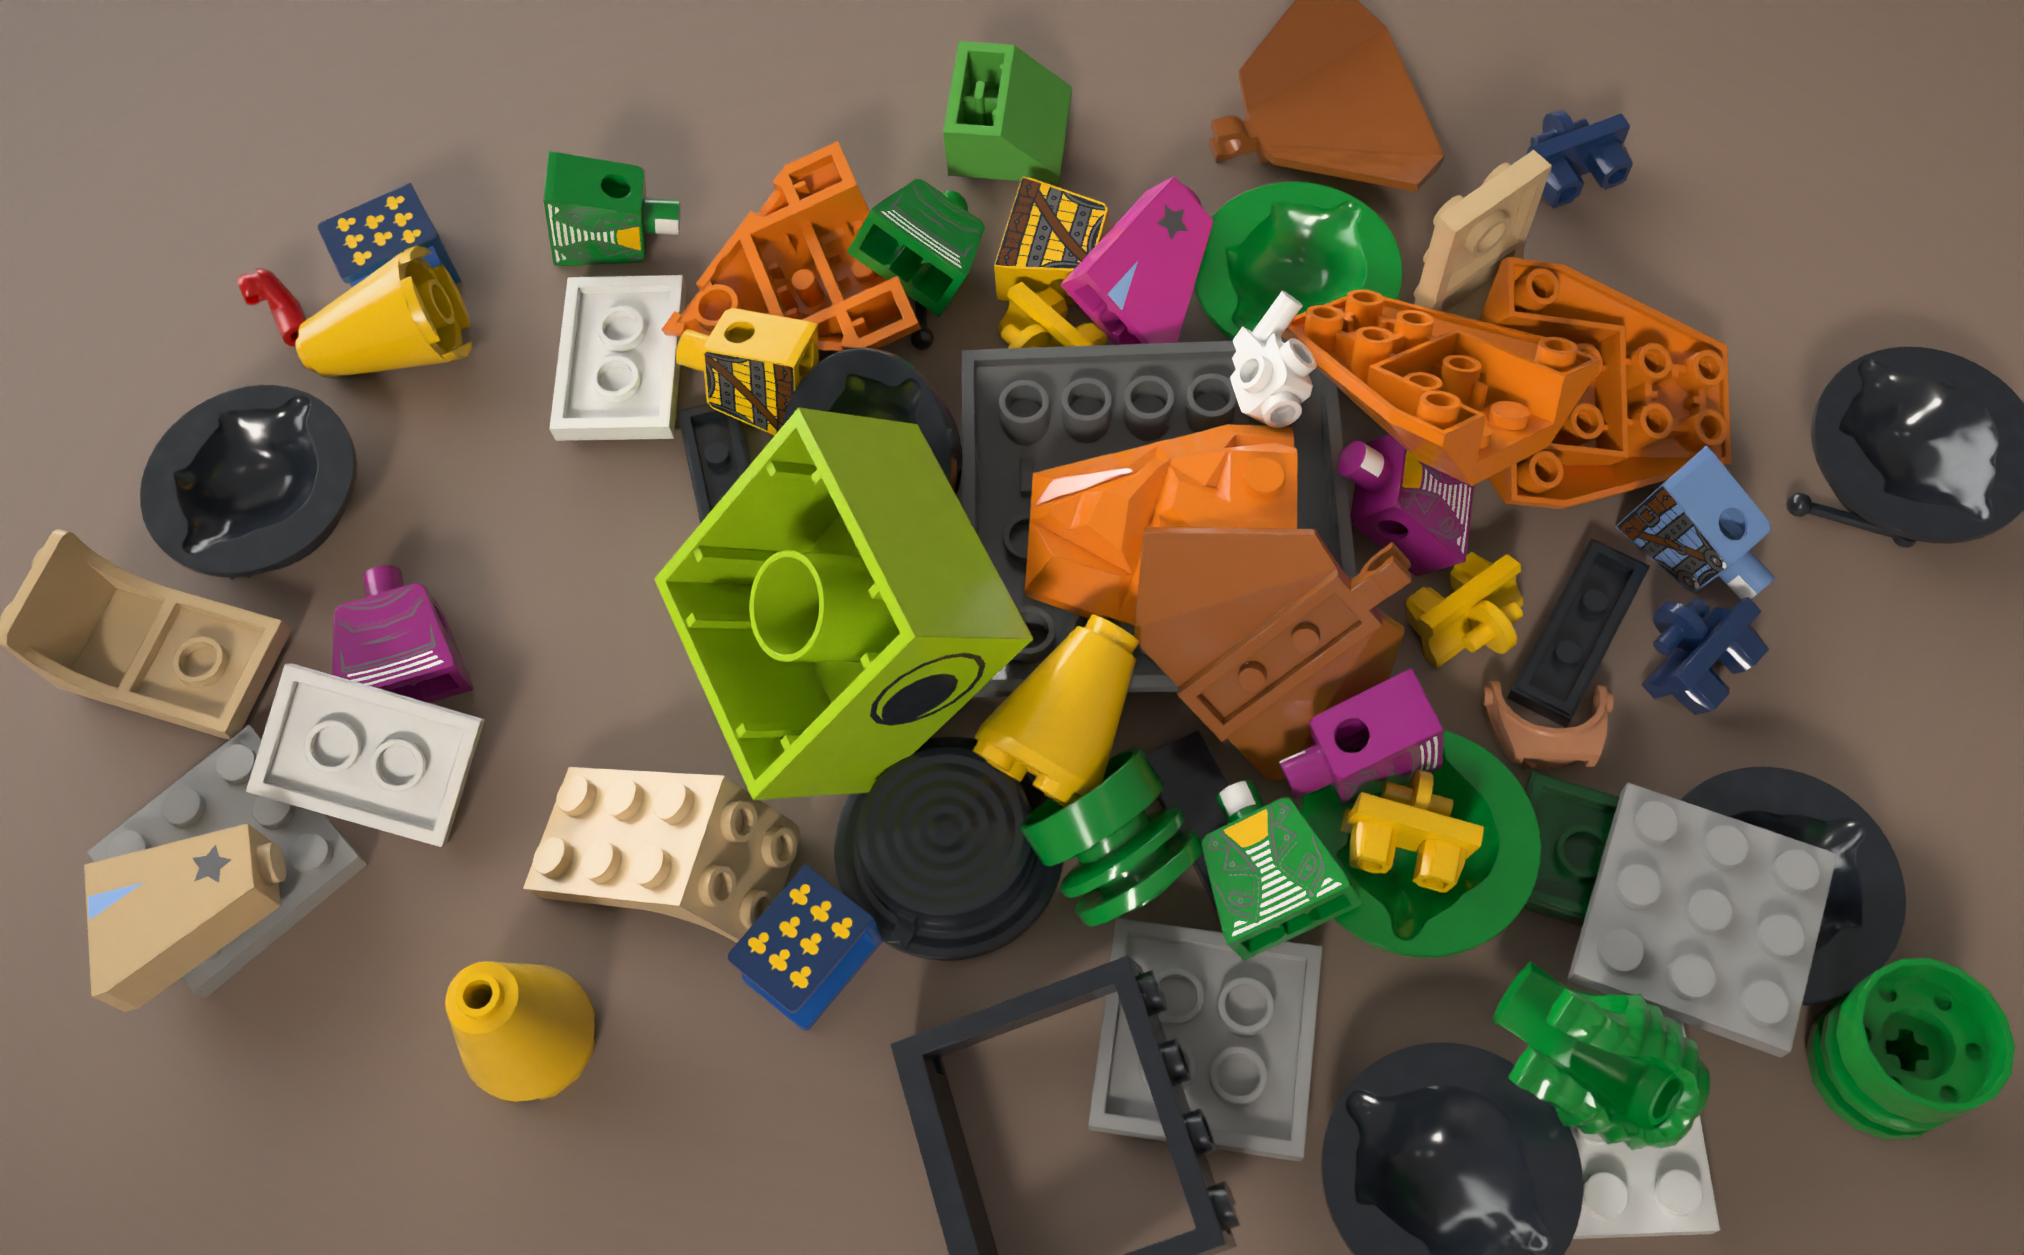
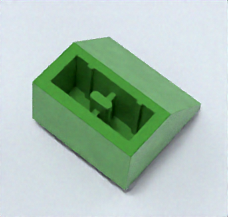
M958 41L943 129L948 176L1021 181L1022 176L1044 183L1060 184L1072 86L1016 45Z

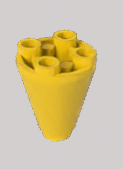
M1091 615L1085 628L1077 626L981 724L974 736L978 743L973 752L986 759L988 764L1020 782L1027 771L1035 775L1036 779L1032 785L1043 791L1046 797L1063 807L1070 805L1103 782L1136 658L1131 654L1134 652L1139 641L1114 623L1099 616Z

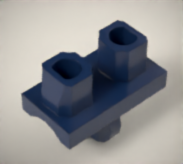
M1563 110L1546 114L1542 124L1543 133L1531 138V146L1528 147L1526 155L1535 150L1552 165L1542 195L1553 208L1571 203L1580 196L1584 186L1581 175L1591 172L1600 188L1605 190L1620 185L1627 180L1633 162L1623 145L1630 125L1622 113L1589 125L1586 119L1573 122L1571 117Z
M1749 597L1741 599L1733 609L1717 606L1711 608L1710 611L1707 604L1698 598H1694L1687 606L1674 601L1665 602L1653 614L1655 627L1660 632V635L1653 642V646L1659 653L1668 656L1641 685L1654 699L1673 695L1694 715L1713 711L1730 694V688L1712 670L1711 666L1719 659L1732 674L1745 672L1756 665L1769 651L1767 645L1750 625L1760 614L1761 610Z

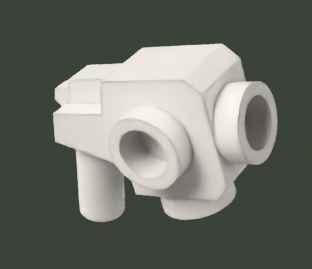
M1281 291L1253 332L1242 327L1233 339L1236 353L1232 360L1236 370L1230 377L1241 412L1274 428L1288 426L1300 417L1302 413L1300 404L1310 397L1313 388L1309 374L1317 367L1313 354L1301 341L1291 338L1286 343L1282 342V333L1303 306L1298 300L1284 291Z

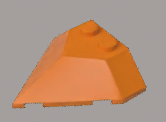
M836 141L783 167L772 182L776 188L758 213L749 212L696 282L700 289L682 314L675 311L661 330L665 335L681 337L687 329L710 336L724 311L736 308L818 324V350L840 352L855 348L878 349L920 330L921 327L898 276L885 280L847 253L870 210L841 146Z

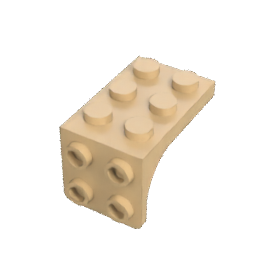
M1532 150L1512 165L1508 162L1499 165L1487 176L1482 186L1464 198L1461 195L1451 198L1440 208L1433 220L1435 228L1429 249L1423 257L1425 265L1420 283L1414 291L1415 305L1479 320L1501 261L1507 257L1524 259L1525 242L1552 167L1535 150Z
M56 529L50 534L44 547L36 553L32 562V568L13 601L4 609L0 617V646L58 689L230 740L242 730L292 630L282 620L171 589L143 579L104 559L83 543L74 533Z
M569 767L557 793L555 805L539 847L534 854L533 863L523 889L544 899L640 909L669 915L708 928L737 943L784 889L791 864L796 856L800 830L797 824L763 801L753 800L748 791L725 776Z

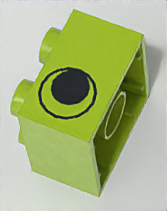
M798 408L654 578L753 800L869 793L872 786L887 769L898 761L914 754L1033 640L1029 629L918 424Z

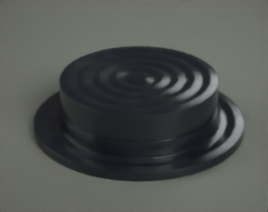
M1888 348L1866 354L1850 362L1833 376L1822 391L1816 403L1811 423L1813 451L1824 478L1837 499L1850 513L1860 515L1873 525L1904 538L1920 542L1951 544L1977 540L1991 535L2011 523L2024 510V403L2006 383L1984 367L1964 357L1932 348Z
M847 349L823 359L801 380L790 399L782 426L798 408L918 424L954 493L957 495L962 475L963 457L956 423L949 409L929 380L910 362L898 355L880 349Z
M255 385L218 394L195 406L179 418L166 431L152 451L144 469L140 489V507L146 528L157 545L174 561L190 570L205 575L229 577L233 580L236 577L246 576L251 578L253 575L290 566L318 549L331 535L343 515L353 493L357 473V459L353 440L342 420L327 404L299 389L279 385Z
M967 737L928 739L914 754L898 761L878 778L869 793L850 794L839 816L834 840V861L843 894L874 918L882 941L885 944L914 957L938 961H957L976 958L1006 946L1026 932L1038 920L1050 903L1061 877L1064 862L1053 866L1043 865L1019 829L1023 820L1048 799L1043 791L1032 785L1036 776L1027 771L1020 782L988 764L986 759L973 752L978 743L977 739Z
M1748 767L1721 773L1697 785L1681 799V801L1837 854L1802 1005L1823 1003L1850 993L1858 983L1881 969L1889 960L1897 946L1905 920L1906 894L1903 875L1896 854L1885 834L1873 818L1853 799L1816 777L1776 767Z
M1446 1042L1426 1043L1397 1050L1367 1067L1354 1079L1339 1099L1329 1119L1321 1153V1176L1330 1216L1340 1237L1353 1255H1564L1577 1229L1583 1201L1581 1159L1570 1127L1564 1126L1559 1120L1555 1106L1545 1100H1541L1530 1091L1520 1088L1508 1079L1515 1064L1492 1052L1464 1044Z

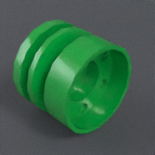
M1140 747L1130 748L1109 758L1103 782L1066 807L1048 798L1024 819L1019 827L1043 865L1053 866L1075 857L1078 859L1079 862L1065 876L1059 888L1064 896L1069 898L1085 894L1078 901L1075 912L1083 924L1089 927L1106 923L1153 900L1170 887L1203 852L1201 838L1195 830L1186 829L1175 833L1185 820V815L1180 807H1169L1149 815L1146 814L1145 810L1163 791L1164 783Z
M1931 958L1899 959L1875 971L1858 983L1850 993L1839 997L1838 1000L1825 1007L1810 1028L1806 1056L1812 1082L1830 1110L1855 1130L1884 1140L1915 1139L1996 1098L2012 1075L2015 1043L2007 1016L1985 986L1961 968Z

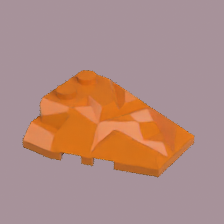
M1227 424L1033 473L1025 596L1086 618L1096 615L1104 619L1111 618L1134 626L1145 527L1297 529L1298 452L1294 448L1292 427L1274 428L1270 426Z

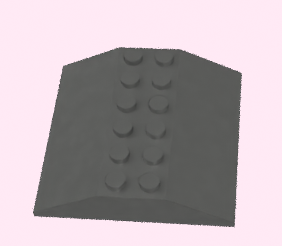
M1233 341L961 350L962 507L1033 637V640L972 698L1010 696L1077 626L1085 628L1089 618L1025 596L1033 473L1227 424L1268 426L1241 412L1230 377L1236 370L1232 360L1236 353ZM1315 368L1309 374L1313 384L1310 397L1300 404L1302 408L1300 417L1292 424L1286 426L1293 429L1294 448L1298 452L1297 529H1316L1341 569L1352 579L1356 576L1347 478L1340 475L1337 469L1339 457L1344 450L1338 387ZM1111 618L1106 619L1134 636V626ZM1137 645L1131 654L1136 658L1127 693L1178 691L1179 687Z

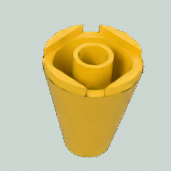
M421 246L408 248L303 322L299 327V338L295 342L297 354L308 370H315L324 378L458 361L466 358L472 350V341L462 344L461 330L471 325L461 294L443 264L432 268L423 258V256L432 252L426 247Z
M478 962L461 970L448 987L445 1006L463 1065L477 1086L492 1096L510 1102L543 1100L556 1096L579 1078L593 1055L596 1041L593 1038L595 1027L593 1003L581 985L561 970L545 965Z

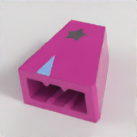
M1173 176L1147 190L1060 285L1114 345L1177 343L1213 220L1201 207L1200 199L1196 193L1189 187L1181 184Z

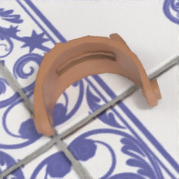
M1489 681L1487 686L1482 687L1481 704L1484 709L1487 726L1497 746L1513 763L1521 766L1524 770L1531 768L1558 770L1575 764L1577 761H1584L1586 767H1594L1606 739L1608 712H1612L1614 703L1612 691H1607L1606 686L1596 685L1593 690V717L1577 727L1558 729L1536 725L1513 712L1502 696L1499 681Z

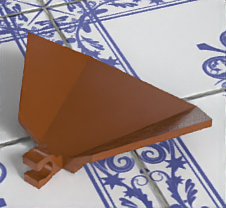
M1295 0L1239 69L1238 78L1245 108L1244 121L1236 116H1225L1212 119L1211 129L1215 137H1210L1209 146L1215 162L1256 151L1261 164L1271 162L1277 166L1414 192L1439 169L1445 156L1387 27L1358 0Z
M1145 527L1134 637L1139 641L1138 645L1179 687L1177 693L1179 698L1221 742L1228 739L1266 780L1284 781L1286 779L1279 761L1313 747L1309 721L1314 716L1390 678L1404 634V626L1377 609L1376 605L1412 581L1411 574L1407 571L1411 567L1410 561L1391 542L1375 554L1364 565L1358 575L1350 579L1341 569L1316 529Z

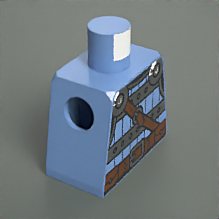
M1707 446L1616 525L1623 535L1687 591L1696 593L1719 576L1740 599L1746 597L1752 599L1776 578L1750 551L1753 546L1771 531L1769 520Z

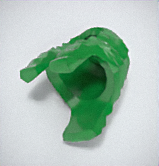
M1529 962L1516 975L1496 1008L1491 1023L1509 1030L1529 1045L1519 1057L1508 1079L1520 1088L1530 1091L1541 1100H1545L1555 1106L1558 1118L1564 1126H1577L1584 1134H1598L1607 1144L1625 1142L1631 1150L1646 1146L1665 1148L1674 1146L1681 1141L1692 1128L1694 1120L1706 1107L1710 1095L1709 1069L1700 1059L1696 1041L1685 1038L1680 1024L1666 1019L1660 1007L1647 1004L1641 994H1594L1569 989L1540 967Z

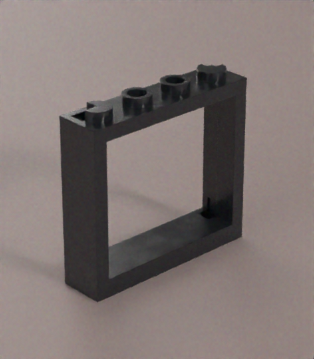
M1127 955L890 1044L949 1255H998V1251L941 1057L1114 992L1118 993L1196 1227L1194 1230L1123 1255H1215L1237 1247L1231 1230L1234 1227L1240 1226L1234 1208L1236 1203L1227 1182L1223 1181L1216 1184L1206 1155L1216 1151L1214 1139L1203 1111L1200 1108L1193 1111L1190 1110L1181 1084L1191 1080L1190 1069L1177 1038L1166 1040L1158 1013L1168 1010L1164 993L1159 990L1153 970L1144 973L1142 967Z

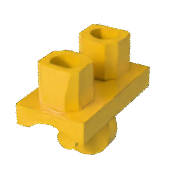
M1020 282L1009 288L1007 294L1009 307L997 329V332L1001 334L1000 337L1009 344L1008 349L1106 344V334L1092 322L1084 323L1074 328L1065 320L1068 312L1065 298L1052 287L1034 293L1023 282Z
M1471 552L1466 556V562L1456 564L1450 572L1451 588L1455 592L1447 598L1442 597L1431 587H1422L1407 598L1405 602L1407 622L1421 636L1424 658L1434 667L1439 668L1464 648L1474 653L1486 645L1494 652L1504 654L1517 644V635L1512 624L1523 617V611L1520 608L1523 606V597L1516 583V576L1521 572V563L1508 554L1501 557L1495 563H1491Z
M1417 769L1413 773L1408 786L1385 781L1380 797L1361 792L1352 810L1347 808L1344 811L1340 831L1351 834L1349 865L1351 867L1371 873L1386 874L1392 868L1395 849L1399 847L1418 853L1413 882L1420 887L1444 893L1457 884L1465 860L1481 847L1484 827L1451 818L1453 799L1432 794L1433 774Z

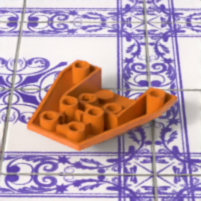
M1507 257L1501 261L1479 321L1543 337L1564 338L1574 342L1578 346L1579 351L1601 359L1598 373L1549 447L1488 478L1505 504L1565 509L1663 483L1706 446L1724 466L1731 464L1728 352L1726 344L1564 264Z
M1362 289L1350 291L1347 296L1327 304L1309 307L1306 312L1296 315L1281 335L1286 341L1291 338L1301 341L1313 354L1317 363L1316 368L1418 461L1471 486L1549 447L1598 373L1601 359L1579 351L1578 346L1574 342L1564 338L1543 337L1383 297L1377 292Z

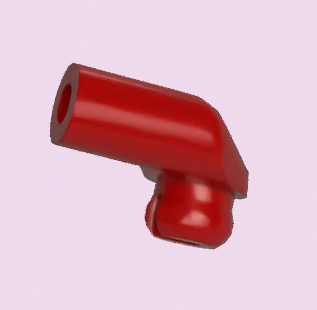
M255 268L256 273L239 276L237 283L244 302L254 306L260 302L267 301L283 341L289 346H295L296 339L299 338V327L307 320L297 298L270 270Z

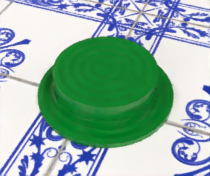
M1281 182L1248 190L1225 203L1212 215V228L1194 285L1197 300L1208 319L1221 333L1233 341L1242 327L1253 332L1281 291L1288 293L1303 305L1296 315L1306 312L1309 307L1324 305L1347 296L1348 292L1353 290H1371L1381 294L1383 297L1397 300L1402 283V260L1395 238L1387 225L1371 208L1345 192L1320 184Z
M1446 730L1443 733L1442 768L1430 772L1433 774L1432 794L1453 799L1451 818L1484 827L1481 847L1465 860L1457 884L1448 892L1441 893L1420 887L1414 883L1413 876L1418 853L1399 847L1395 849L1392 868L1386 874L1371 873L1351 867L1349 865L1351 834L1342 832L1340 829L1344 811L1347 808L1352 810L1355 802L1342 805L1331 784L1305 795L1300 813L1357 890L1364 903L1334 918V920L1342 928L1363 942L1383 951L1415 958L1447 957L1476 949L1490 941L1506 929L1522 910L1533 891L1540 866V831L1534 809L1522 785L1505 764L1491 752L1461 735ZM1352 750V751H1348L1347 753H1356V752H1359V751H1357V750ZM1409 781L1404 782L1400 785L1408 786ZM1381 792L1376 793V794H1373V795H1374V796H1377V797H1380V796H1381Z

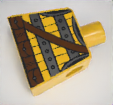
M1022 176L994 265L997 300L1009 301L1007 297L1009 288L1023 282L1034 293L1052 287L1065 298L1066 304L1078 305L1060 284L1109 232V208L1097 200Z
M731 308L724 311L710 336L689 329L685 330L677 346L676 362L679 365L704 372L707 403L714 410L775 436L782 428L784 415L797 386L805 375L819 363L818 324Z

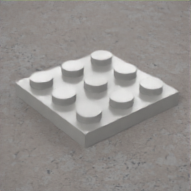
M247 725L86 852L93 862L247 823L269 840L279 845L286 863V878L284 881L279 882L281 907L182 977L193 993L203 998H207L368 865L326 814L246 792L262 740V736L250 725Z
M1627 783L1620 793L1567 980L1603 994H1641L1647 1004L1659 1006L1664 1016L1782 1058L1789 1054L1792 1049L1837 854Z
M1116 918L1110 962L1128 955L1142 967L1144 973L1153 970L1159 990L1164 993L1168 1010L1158 1013L1166 1040L1177 1038L1190 1069L1191 1080L1181 1083L1190 1110L1193 1111L1200 1108L1203 1111L1216 1149L1301 1162L1304 1158L1322 946L1285 941L1244 961L1227 945L1222 932ZM1111 993L1105 997L1088 1130L1167 1142L1118 993Z

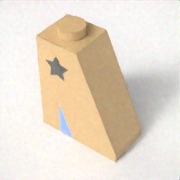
M247 823L84 865L91 996L123 1012L139 1009L281 907L279 882L284 881L286 878V863L279 845L269 840Z

